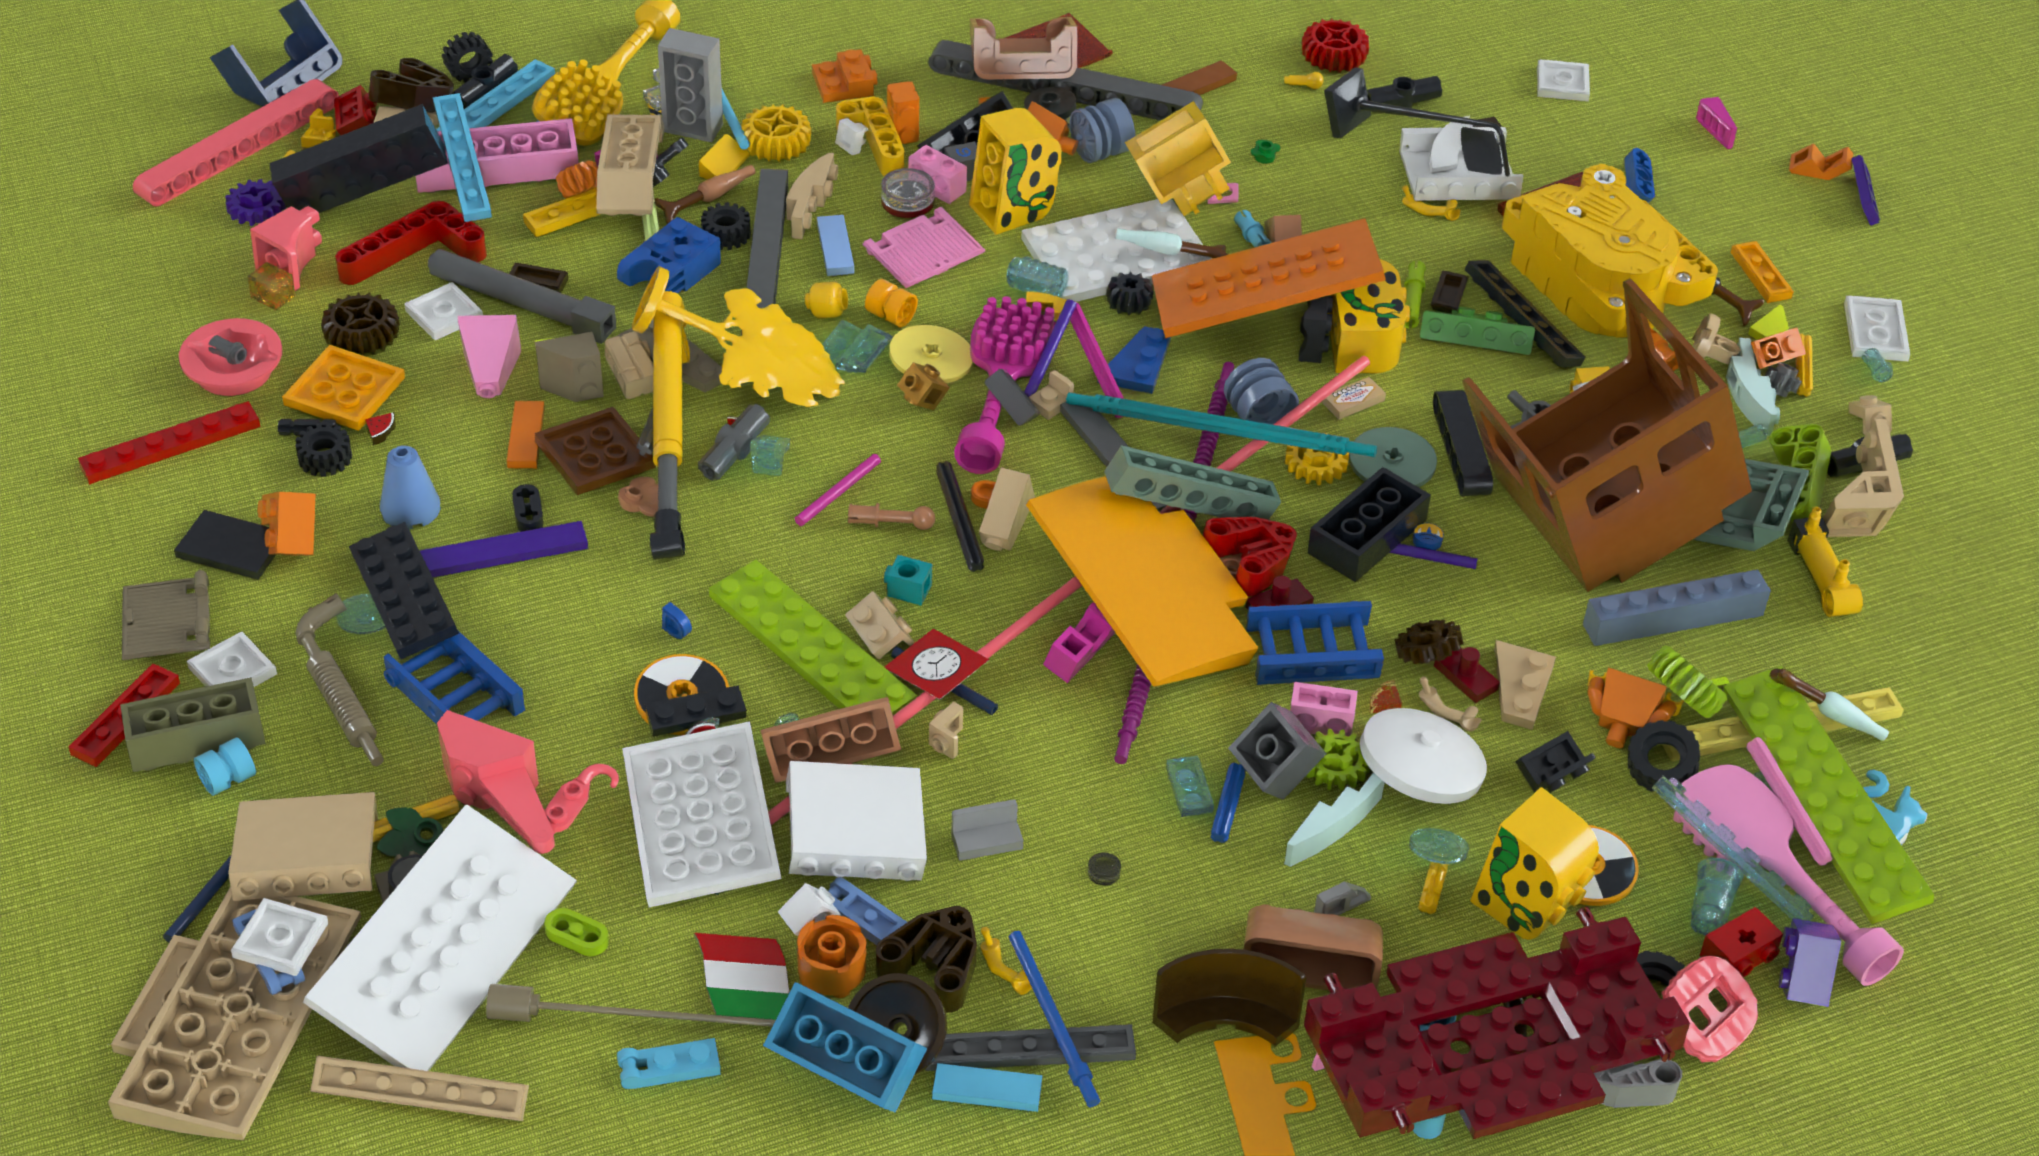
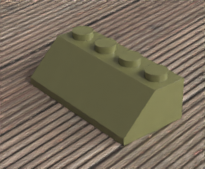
M252 677L120 704L125 740L133 772L149 771L174 763H186L209 750L218 752L219 745L235 737H238L247 749L266 744Z

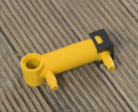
M1813 507L1808 518L1793 520L1787 541L1794 555L1801 554L1821 592L1822 608L1826 616L1858 614L1862 610L1863 598L1859 586L1851 584L1847 578L1850 562L1846 559L1838 561L1827 540L1829 529L1821 516L1822 510L1820 507Z

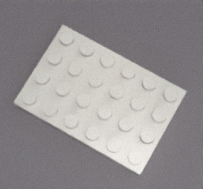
M1158 199L1024 229L1021 233L1022 241L1056 296L1075 302L1106 295V289L1111 281V277H1118L1119 272L1125 275L1129 274L1130 271L1134 275L1142 273V277L1150 279V284H1153L1152 276L1154 274L1212 259L1185 252H1180L1176 255H1166L1128 241L1115 239L1117 228L1132 231L1173 233L1179 235L1182 241L1203 245L1172 199L1162 205Z
M750 721L622 748L646 899L649 907L782 879Z

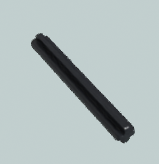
M949 461L939 462L936 465V473L968 569L972 572L976 570L981 571L984 568V558L952 464Z

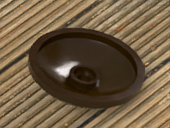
M901 973L877 977L865 984L849 1004V1009L898 1033L899 1026L906 1024L907 1031L903 1036L927 1048L914 1075L925 1070L936 1059L943 1047L947 1033V1016L944 1005L936 991L917 977Z

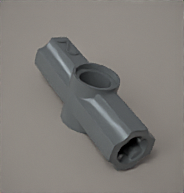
M757 404L749 405L732 425L725 424L720 429L714 445L698 462V469L706 478L711 481L719 480L737 459L741 461L747 457L752 449L755 438L770 423V416L765 412L764 408Z

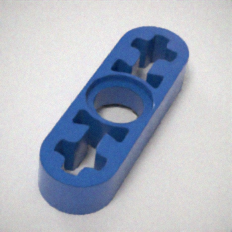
M1633 148L1624 158L1627 187L1640 199L1649 203L1655 197L1651 160L1643 150Z

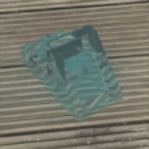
M760 435L751 440L750 451L753 472L780 476L782 474L784 453L790 448V438Z

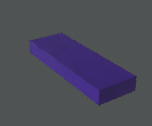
M1855 156L1852 158L1860 200L1868 222L1872 226L1880 223V217L1870 172L1863 156Z

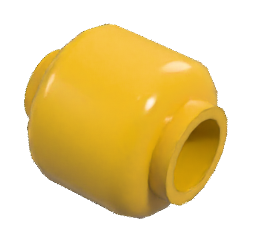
M836 281L814 283L809 293L805 295V305L818 319L836 318L841 316L843 311L848 308V293Z

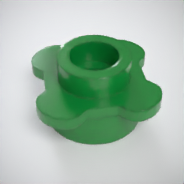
M1257 140L1255 148H1252L1250 153L1259 163H1272L1275 160L1276 152L1280 151V145L1273 144L1269 140Z

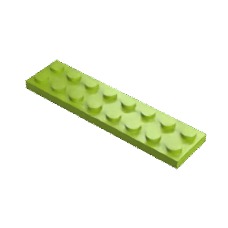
M757 559L709 587V597L837 708L843 709L888 697L892 715H895L918 697Z

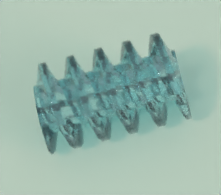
M1025 256L1012 259L1007 269L1006 279L1008 285L1014 289H1019L1023 292L1046 293L1060 297L1067 287L1069 274L1067 269L1063 267L1058 268L1054 264L1050 265L1047 262H1041L1038 259Z

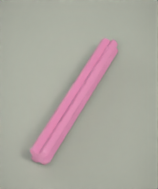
M1756 737L1748 742L1747 749L1774 794L1788 810L1794 827L1814 860L1820 866L1832 861L1829 848L1789 785L1765 742L1760 737Z

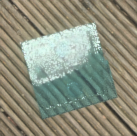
M842 319L822 345L825 351L830 354L829 359L836 369L854 373H866L891 342L893 336L870 324L863 330Z

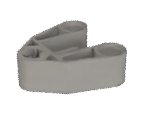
M1661 1059L1638 1065L1632 1062L1596 1072L1594 1075L1606 1094L1602 1105L1613 1108L1667 1105L1673 1102L1682 1078V1070L1672 1060L1663 1062Z

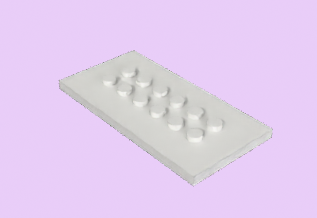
M466 804L309 991L303 1003L393 1066L429 1071L487 998L490 984H498L542 928L548 913L560 905L577 880Z

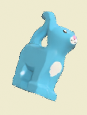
M1869 770L1866 773V777L1876 783V786L1863 787L1870 798L1880 797L1889 790L1890 784L1882 772ZM1910 786L1904 788L1894 806V812L1872 800L1901 845L1905 842L1909 830L1916 825L1924 824L1927 819V813L1921 809L1919 802L1910 797Z

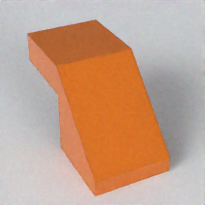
M1813 143L1791 154L1789 170L1792 174L1831 180L1852 169L1854 153L1849 147H1845L1824 157Z

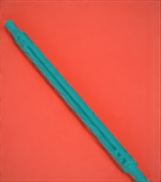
M1069 392L1066 398L1067 404L1093 408V411L1341 455L1353 453L1375 457L1377 453L1376 445L1349 441V438L1099 394H1096L1094 397Z

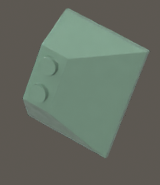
M1745 459L1752 492L1721 510L1724 521L1697 536L1694 540L1756 551L1782 537L1809 475V470Z

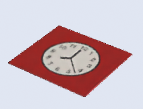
M933 628L884 668L940 700L990 659Z

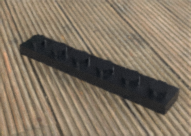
M1489 260L1468 261L1464 270L1472 277L1473 282L1481 286L1488 293L1489 298L1497 302L1504 309V313L1507 316L1513 318L1520 325L1533 326L1535 328L1533 340L1540 349L1544 350L1553 359L1557 366L1567 368L1582 365L1586 357Z

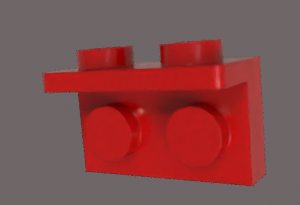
M361 85L334 99L336 131L340 135L374 123L377 103L368 99L369 92L367 93Z

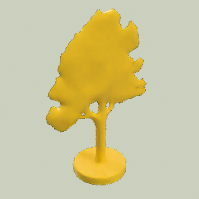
M661 266L656 268L635 313L632 323L633 331L640 334L644 333L656 311H659L717 338L721 346L726 349V353L723 354L722 371L719 375L720 382L723 385H729L731 388H741V383L754 382L753 389L763 398L769 396L768 389H774L778 386L782 388L783 398L787 402L805 407L818 406V402L814 400L812 394H821L826 398L840 395L839 386L840 384L844 385L845 381L829 359L830 354L825 351L824 346L815 338L812 332L806 330L801 324L792 323L791 318L785 315L778 304H770L765 308H759L757 304L761 302V299L754 291L747 288L730 290L724 294L730 314L723 322H713L664 301L662 297L668 283L669 271ZM739 327L742 330V336L731 334L725 328ZM725 340L730 341L732 343V346L728 345L725 342Z

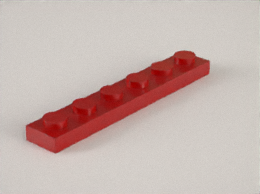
M247 401L97 452H92L79 457L78 462L90 485L261 427L260 421L250 402Z

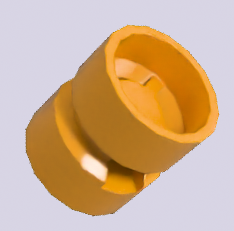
M884 279L877 280L871 286L865 299V308L868 312L880 318L885 317L886 321L900 328L906 326L911 321L918 305L916 295L902 288L898 289L896 285Z

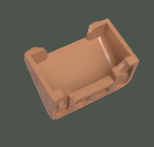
M1058 17L1049 21L1046 27V38L1004 39L996 38L995 27L988 19L970 18L973 67L975 73L980 78L987 80L1064 79L1071 77L1075 73L1077 68V25L1072 17Z

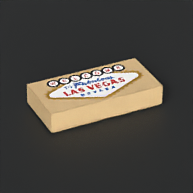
M1367 377L1336 390L1324 399L1322 403L1338 419H1342L1385 401L1386 393L1370 377Z

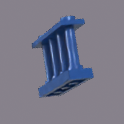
M1371 601L1249 607L1246 630L1247 632L1259 631L1264 655H1258L1255 673L1257 685L1380 678L1384 661L1382 649H1368L1363 627L1368 625L1372 608ZM1351 626L1356 650L1338 651L1333 627ZM1320 628L1325 652L1307 653L1302 629ZM1272 630H1290L1294 654H1276Z
M460 632L451 638L433 645L403 664L397 662L389 653L383 656L386 669L384 677L389 685L397 687L436 724L449 708L479 690H486L493 697L463 714V716L478 721L499 707L502 709L506 708L513 716H517L525 711L523 689ZM441 655H448L454 661L421 682L411 675V673ZM461 672L464 674L468 673L473 678V680L439 700L430 692Z

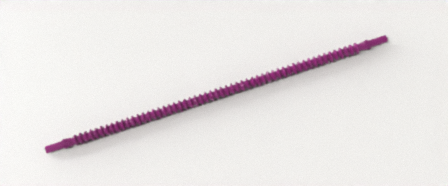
M1228 361L1223 364L1220 379L1215 383L1214 387L1216 390L1212 393L1209 409L1207 410L1209 414L1225 416L1228 401L1224 394V385L1230 373L1234 370L1232 362ZM1202 430L1193 463L1211 466L1219 433ZM1182 509L1195 524L1197 513ZM1138 664L1136 665L1135 676L1133 677V683L1131 684L1127 703L1125 704L1126 709L1122 717L1123 726L1117 734L1120 739L1114 760L1118 764H1125L1127 762L1131 744L1137 738L1138 732L1136 728L1141 724L1142 713L1144 712V706L1150 691L1151 682Z

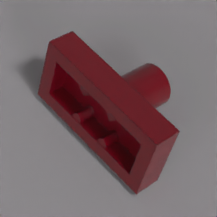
M1277 576L1273 580L1272 589L1248 598L1245 608L1249 610V607L1313 604L1314 597L1297 578L1290 580L1286 576Z
M1460 647L1459 651H1452V656H1447V658L1439 662L1434 661L1433 666L1475 704L1499 690L1500 681L1479 664L1480 652L1476 648L1466 647L1462 649Z

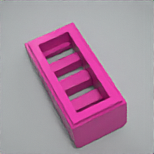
M1719 97L1701 99L1696 119L1726 149H1732L1737 127Z

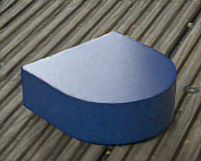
M671 602L662 607L663 630L676 639H683L691 633L692 626L690 620L683 611Z

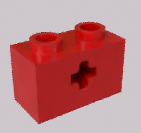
M1754 907L1707 934L1699 956H1715L1725 959L1744 978L1752 972L1754 967L1763 962L1766 964L1770 963L1778 956L1783 933L1758 908Z

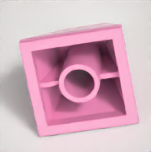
M516 315L458 316L463 352L477 395L483 398H493L496 395H501L521 353Z

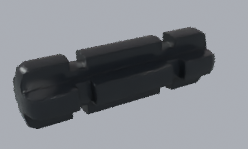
M280 419L277 427L278 434L281 436H291L292 433L295 436H300L299 433L302 430L307 433V427L309 426L315 429L317 428L316 424L321 423L322 427H326L327 423H332V428H334L337 424L334 419H324L322 422H320V419H296L294 421L292 419Z

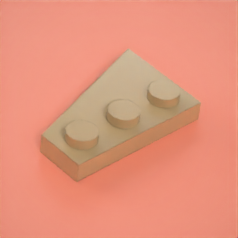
M1496 640L1494 652L1497 658V677H1499L1501 719L1503 722L1532 730L1556 657Z

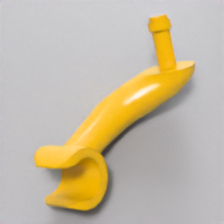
M1407 185L1402 187L1405 193L1402 202L1412 210L1426 216H1445L1446 219L1451 221L1459 218L1461 210H1454L1458 204L1455 199L1448 200L1446 206L1427 205L1422 201H1415Z
M981 928L985 941L982 942L980 948L990 971L1010 982L1017 993L1025 995L1032 987L1024 970L1022 969L1018 973L1007 967L1002 962L1000 941L997 938H991L989 928Z

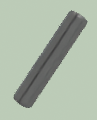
M653 408L649 413L636 446L640 450L639 454L642 456L645 453L650 455L653 453Z

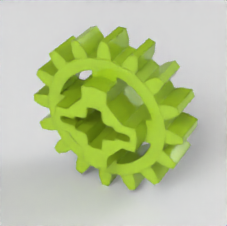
M1328 728L1327 735L1317 731L1315 740L1326 752V755L1306 777H1316L1315 785L1317 786L1323 782L1327 783V790H1331L1333 785H1338L1340 791H1344L1345 784L1355 788L1357 780L1364 782L1366 773H1369L1370 768L1362 756L1360 742H1356L1357 734L1354 733L1349 737L1345 736L1344 729H1341L1339 734H1334L1331 728Z

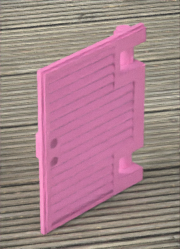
M942 207L935 209L934 216L929 219L923 214L882 233V238L878 242H874L871 238L863 242L867 253L874 256L905 288L948 271L949 268L985 252V249Z

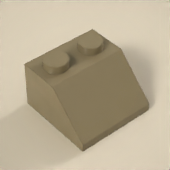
M593 332L535 342L541 389L574 402L604 397L600 352Z

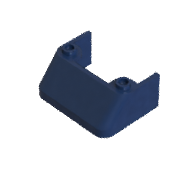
M295 0L278 10L293 31L284 41L285 51L291 60L262 81H258L233 44L209 57L236 95L263 107L310 80L319 79L323 81L341 67V53L305 0Z

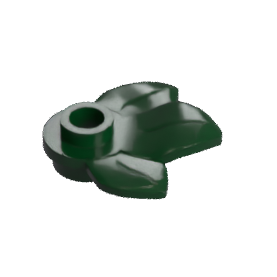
M393 808L386 811L387 820L393 829L382 837L377 844V849L384 855L394 858L399 854L401 857L409 856L410 851L424 855L443 833V828L435 819L422 818L412 808ZM423 831H429L433 837L425 840L420 834Z

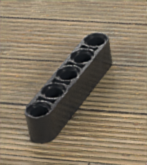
M1465 390L1435 391L1433 394V410L1460 496L1491 495L1493 491V476Z

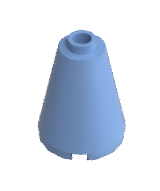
M398 446L387 455L379 507L384 521L391 526L406 522L409 529H413V525L419 523L425 526L437 518L441 510L437 491L417 451L409 446Z

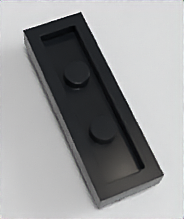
M739 685L645 704V713L653 737L689 730L699 724H719L746 718L747 714Z

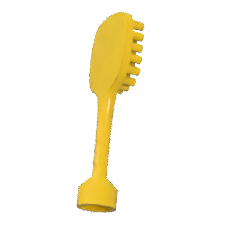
M645 0L635 12L638 28L610 58L598 66L593 65L592 68H587L588 62L584 59L580 60L578 66H576L574 61H569L566 68H560L559 72L545 82L537 92L532 104L534 116L539 121L572 118L576 144L588 146L601 140L604 137L607 115H619L622 109L623 94L619 91L621 83L617 81L620 73L649 38L662 40L669 28L675 29L679 25L680 12L677 6L671 0Z

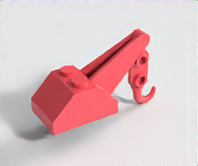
M449 710L437 722L443 766L456 799L465 805H472L483 810L493 808L535 852L540 854L550 852L555 846L554 834L567 829L588 801L590 782L595 776L600 774L608 775L611 778V788H615L619 782V775L614 768L606 764H593L585 768L578 777L562 785L544 810L535 790L539 782L534 741Z

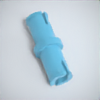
M1242 210L1245 217L1240 211L1236 213L1234 217L1235 223L1242 230L1244 239L1251 242L1254 248L1271 243L1264 234L1263 226L1252 218L1249 211Z

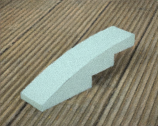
M1373 772L1359 792L1347 786L1332 807L1319 801L1287 843L1284 864L1291 867L1319 853L1342 838L1362 821L1380 801L1385 782Z

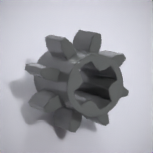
M1779 362L1776 368L1769 366L1765 376L1770 377L1771 387L1775 388L1776 394L1787 397L1790 391L1797 393L1802 382L1797 377L1799 371L1796 368Z

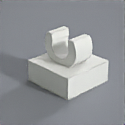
M848 118L839 120L835 143L851 155L859 154L861 146L866 142L863 135L864 132L868 131V128L862 123L855 124Z

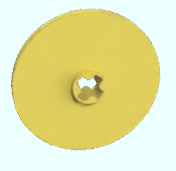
M934 325L907 327L895 334L890 342V359L893 365L903 374L913 362L924 366L925 364H930L939 370V377L945 383H950L966 376L973 365L969 343L959 334L943 327Z

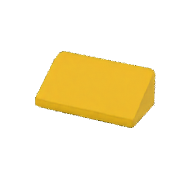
M724 134L699 160V177L710 179L724 173L736 171L750 156V153L746 149H741L738 142L730 135Z

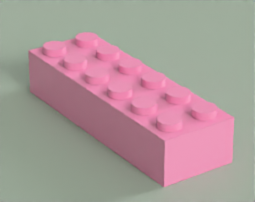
M572 118L469 128L485 187L555 179L560 171L579 163ZM437 131L443 141L441 131ZM448 157V164L416 176L418 193L456 189Z

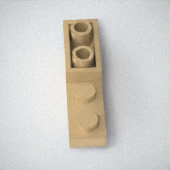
M827 153L809 165L796 179L787 195L786 214L787 220H791L792 238L803 239L805 230L811 227V212H815L817 206L824 207L827 197L832 196V180L836 181L838 176V165L834 164V153Z

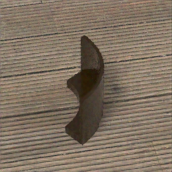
M1211 949L1191 953L1167 963L1158 970L1152 1023L1176 1043L1197 1032L1217 1029V1024L1236 1025V1030L1257 1035L1276 1047L1299 1028L1306 976L1292 965L1259 952L1242 949Z

